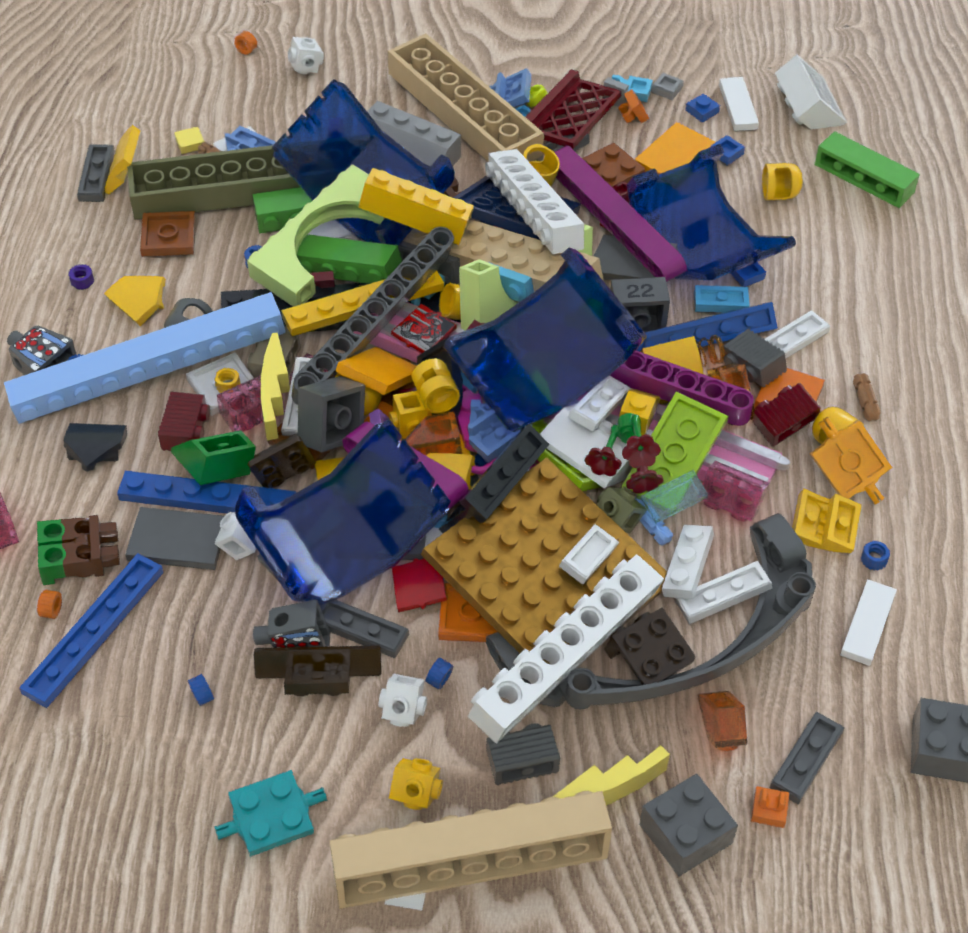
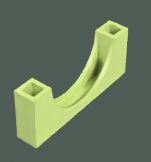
M353 164L346 171H342L333 183L323 188L320 194L311 203H307L298 215L289 219L285 226L276 235H272L263 247L251 254L247 260L250 278L293 307L306 303L316 293L314 276L301 265L297 258V252L302 240L310 231L325 222L340 218L366 219L383 227H386L392 221L358 208L364 184L369 174Z
M584 224V249L577 250L578 252L592 256L593 227ZM478 259L459 267L461 329L467 330L475 319L480 323L489 325L492 331L508 326V324L520 319L524 315L545 309L544 306L535 303L526 305L510 299L502 286L499 266Z

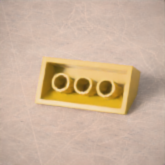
M372 168L364 184L358 208L428 234L436 227L448 228L453 233V243L460 245L473 213L474 205L468 204L461 199L444 195L437 190L420 186L410 180L396 177L386 171Z

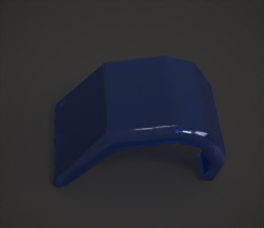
M335 79L321 92L323 98L321 99L320 96H317L305 109L306 117L301 114L287 129L289 136L284 133L272 146L275 159L312 201L320 194L323 188L333 183L342 171H346L352 164L367 174H370L372 168L383 170L428 189L437 190L442 194L451 186L455 178V171L448 157L441 154L431 166L421 162L382 131L346 84ZM360 218L335 219L336 222L356 238L365 242L399 246L413 229L387 218L380 225Z
M721 144L699 151L690 163L658 174L654 168L633 176L626 186L629 204L669 243L678 245V252L685 260L687 271L675 277L677 280H715L791 249L796 245V240L793 236L758 235L728 203L720 187L717 161L725 153Z
M569 247L561 254L565 262L557 273L538 290L495 320L452 335L445 341L443 348L453 361L459 364L463 374L477 388V392L488 406L495 411V415L505 428L511 432H517L528 423L532 425L560 412L564 407L581 397L624 364L647 338L643 329L584 256L576 249Z
M390 419L385 420L383 423L375 424L330 474L280 503L266 506L253 486L242 489L235 505L236 518L292 600L300 603L317 600L320 606L344 597L396 566L449 512L448 506L451 500L439 484L433 487L435 479L422 462H417L419 458L407 441L402 439L401 443L399 442L402 435Z

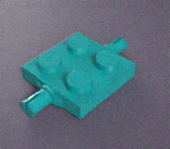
M292 770L228 792L233 808V820L214 826L218 840L238 833L245 842L251 857L314 834V828L309 817V807L327 801V797L323 787L304 794L297 786Z

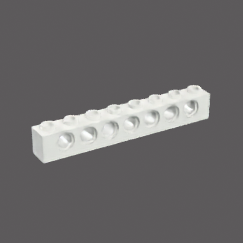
M518 149L488 153V162L485 163L487 177H490L494 185L501 191V194L508 199L509 204L513 205L518 215L522 216L525 223L533 230V233L541 239L542 244L552 254L583 250L584 223Z
M636 554L628 562L623 559L612 571L613 576L610 579L603 577L593 589L595 593L590 597L585 594L574 606L575 611L572 614L565 612L554 624L556 628L551 633L545 630L534 642L535 647L530 652L524 649L514 660L515 666L510 670L502 669L493 679L492 683L494 685L487 690L483 687L475 694L471 700L473 707L468 717L496 744L566 679L571 671L585 661L656 593L664 578L640 556ZM542 659L547 660L550 664L545 663ZM521 678L528 680L531 684L524 682ZM500 697L507 699L510 704L503 702Z

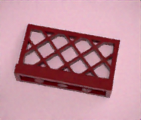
M571 69L529 112L526 118L544 133L545 141L561 146L568 145L574 149L621 98V90L580 79L579 71ZM581 88L589 90L588 92L579 93ZM600 96H610L609 98L599 99ZM594 98V101L585 102V103H583V101H582V100ZM571 102H578V104L567 106ZM599 108L597 111L587 112L588 109ZM578 111H582V112H583L582 114H577V115H573V116H571V114H570V113L578 112ZM559 115H566V117L555 119ZM587 121L586 124L575 125L576 122ZM570 124L571 126L561 129L558 128V126ZM547 128H554L552 131H544ZM570 134L575 135L572 139L562 137Z

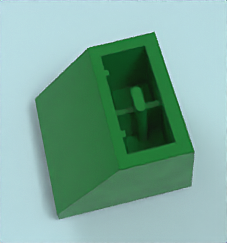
M240 430L190 440L172 447L171 453L199 485L250 475L251 470L249 469L248 462L254 459L256 446Z

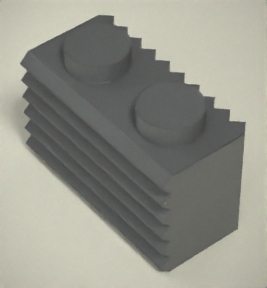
M749 328L723 346L726 366L731 370L736 369L741 372L745 379L751 383L756 382L760 386L765 387L766 384L774 381L775 378L777 379L779 375L781 376L787 370L784 351H781L775 345L773 346L772 343L761 338L757 333L754 334Z
M530 724L521 731L508 732L497 744L490 737L486 739V752L495 785L499 786L502 783H512L521 779H531L532 777L559 772L560 754L551 725Z

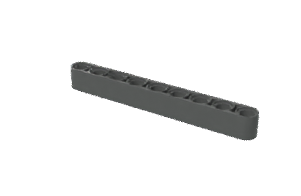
M436 227L431 230L296 374L291 395L296 405H298L299 387L334 378L337 375L336 367L338 362L361 353L424 285L429 277L447 260L454 241L453 233L448 228ZM370 313H375L379 316H373ZM354 331H359V332H361L362 334L359 335V334H355V333H353V332H354ZM335 350H343L346 353H339ZM324 368L328 370V372H321L318 369Z

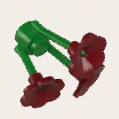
M623 414L618 419V425L611 426V435L606 447H603L602 450L596 447L590 449L589 454L585 457V464L590 466L592 472L597 475L605 474L610 477L616 475L622 463L615 457L612 447L616 437H619L623 443L627 444L622 450L623 458L629 460L630 466L637 469V472L633 473L631 478L626 481V487L632 489L636 494L645 491L653 492L664 481L662 475L657 474L654 470H648V467L656 462L655 457L660 454V445L654 442L653 437L649 434L641 436V419L637 414Z

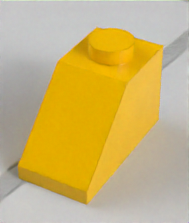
M637 389L628 390L619 417L626 413L637 414L641 419V436L647 434L659 404L660 396Z

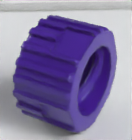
M86 264L75 265L68 272L71 286L78 290L87 289L94 283L92 269Z

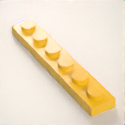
M437 270L409 301L443 290L444 281ZM386 279L281 310L282 318L291 336L348 320Z

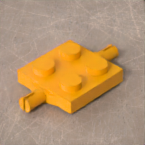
M829 417L824 418L818 425H820L828 438H826L821 446L810 453L815 463L838 495L849 499L856 493L866 491L874 505L882 501L885 497L880 493L875 483L883 474L892 469V466L860 420H856L845 429L837 431Z

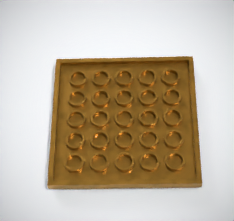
M547 457L524 474L486 521L480 524L474 517L470 519L464 518L424 547L421 556L519 654L524 649L530 652L535 647L534 642L545 630L551 633L556 628L554 624L565 612L572 614L575 611V604L582 596L587 594L590 597L595 593L593 589L603 577L610 579L613 576L612 571L623 559L628 562L637 554L664 578L656 593L624 624L663 592L662 586L667 575V571L607 516L600 507ZM596 524L619 541V544L585 584L582 585L560 568L559 565L565 556ZM542 659L545 663L550 664L547 660Z

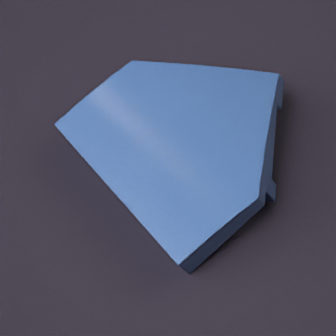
M528 68L506 78L499 72L497 74V81L493 86L490 85L489 87L511 106L516 107L529 102L532 75Z
M239 126L231 134L225 133L227 151L279 145L278 142L242 126Z
M471 399L470 423L468 424L469 444L489 463L502 453L528 423L532 426V423L514 408L509 407L508 400H503L499 404L481 403V400Z

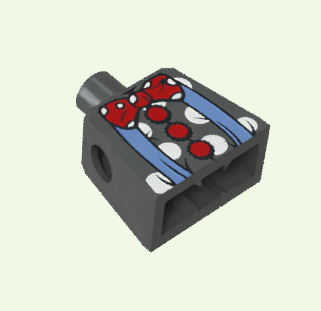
M39 325L32 327L24 335L18 331H13L7 338L13 365L23 375L65 362L69 357L76 354L71 338Z
M310 600L272 608L269 611L268 625L255 626L253 629V639L255 645L271 644L273 648L330 646V630L317 600Z

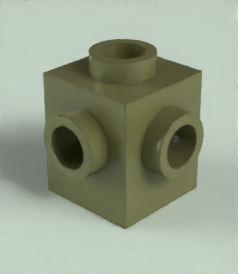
M624 486L621 488L608 487L597 499V506L626 533L633 531L647 511L644 506L635 500L637 495Z

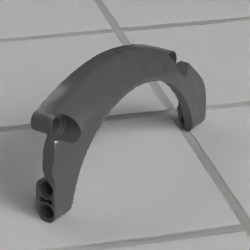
M779 513L750 526V536L758 562L772 582V589L759 594L758 603L747 626L737 639L711 660L693 669L672 675L661 682L642 685L639 680H622L596 676L587 668H577L571 671L568 677L539 704L559 707L567 701L571 707L582 710L587 709L591 705L638 702L670 695L704 684L742 665L775 641L811 604L816 589V582L812 577V563L806 559L807 553L802 540L787 520ZM498 632L486 636L487 647L500 671L504 668L508 670L515 666L513 662L519 653ZM521 678L524 682L531 684L528 680Z

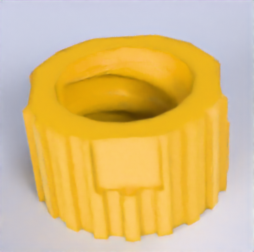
M223 368L216 372L214 380L218 392L230 395L239 390L241 385L240 376L235 369ZM233 380L231 382L224 383V381Z

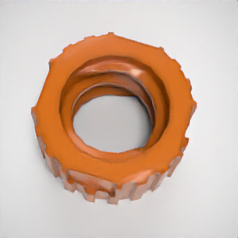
M249 31L242 32L234 40L235 47L244 55L250 54L258 45L257 39Z
M47 589L41 592L37 603V613L40 617L56 619L62 606L61 592Z

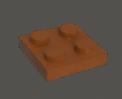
M614 142L582 158L611 187L623 181L631 184L645 176V168Z
M195 212L143 213L140 244L141 256L194 254Z

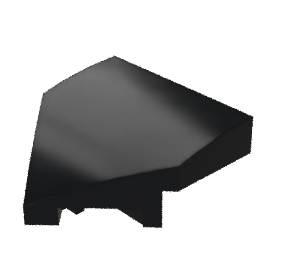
M70 423L63 440L67 451V458L79 461L82 464V469L86 472L94 470L98 462L118 461V450L122 448L127 437V426Z

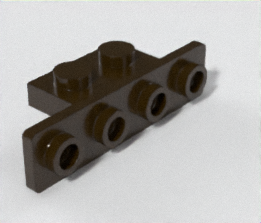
M379 645L255 648V677L258 679L285 678V695L307 696L309 694H327L336 696L349 693L350 676L381 675V647Z

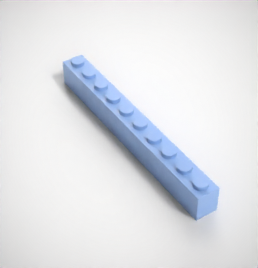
M272 292L6 381L4 385L10 407L20 424L269 339L272 333L277 332L278 335L286 333L276 301Z

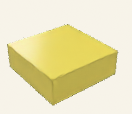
M198 127L174 132L181 154L199 150L198 146L204 142Z

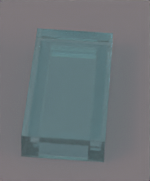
M694 470L641 495V500L655 524L708 498V493Z

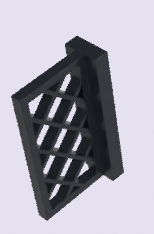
M529 423L524 426L460 500L459 506L442 524L439 530L445 533L464 518L470 519L474 517L480 524L486 521L549 446V443Z

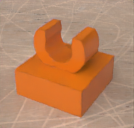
M632 89L626 92L624 96L628 102L618 107L624 120L629 123L636 116L641 123L648 120L649 116Z
M756 786L751 822L784 828L787 819L789 792Z

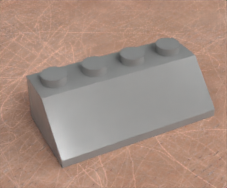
M377 101L364 114L357 135L379 133L385 164L418 179L432 178V174L437 172L443 177L461 158V134L380 101Z

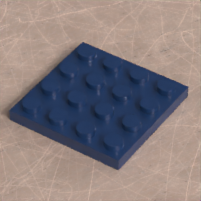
M483 177L453 197L474 205L471 218L479 220L481 223L541 240L533 233L531 227L525 223L522 216L518 215L513 205L509 204L508 199L501 194V191L494 185L490 177ZM561 197L577 215L581 203Z

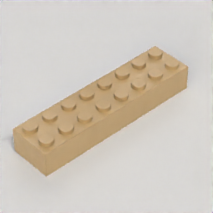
M425 33L388 50V74L450 129L461 134V138L487 161L488 153L518 149L523 155L527 147L533 144L543 145L544 133L428 34ZM543 152L530 153L527 156V161H534L543 156Z
M471 219L460 245L453 243L450 251L451 256L460 258V267L480 259L531 277L535 300L532 303L568 315L575 313L604 286L600 259L598 257L578 251L552 254L542 244L541 240ZM412 228L402 237L403 241L418 245L428 233Z
M582 791L572 797L561 799L549 797L539 803L528 805L516 803L506 809L495 811L482 809L472 815L461 817L449 815L441 818L439 821L428 823L416 821L401 828H378L368 834L357 836L354 834H344L335 840H329L339 909L608 859L612 825L603 792L592 793L591 791Z

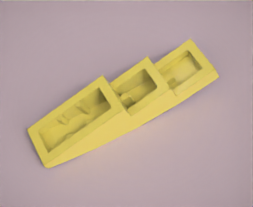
M277 332L271 334L264 355L261 373V405L267 441L278 439L275 417L284 415L281 393H286L290 390L288 371Z
M660 745L639 763L636 764L627 755L604 774L593 765L553 797L561 799L572 797L582 791H591L592 793L602 791L605 803L609 805L642 788L665 772L668 767L670 754Z

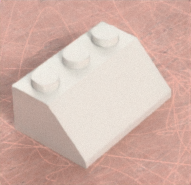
M795 55L775 72L779 81L777 86L786 95L784 100L794 111L792 116L799 125L805 124L812 130L842 126L847 123L824 77L800 56Z
M576 404L564 407L540 433L549 443L548 450L604 489L626 480L632 469L629 460L624 459L622 456V450L627 444L623 443L619 437H616L612 447L615 457L622 463L616 475L611 477L605 474L597 475L592 472L590 466L585 464L584 460L586 455L589 454L590 449L596 447L602 450L603 447H606L613 424L604 420L592 432L568 418L571 409Z

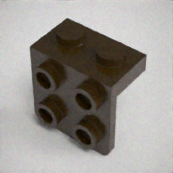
M297 433L254 455V459L248 462L251 472L262 487L266 488L278 487L284 480L295 474H302L310 466L316 464L309 447L305 445L300 436H297Z
M663 607L651 614L649 612L642 614L634 621V624L627 628L624 626L619 627L609 637L610 640L604 648L610 659L621 654L642 685L661 682L692 664L696 658L694 652Z

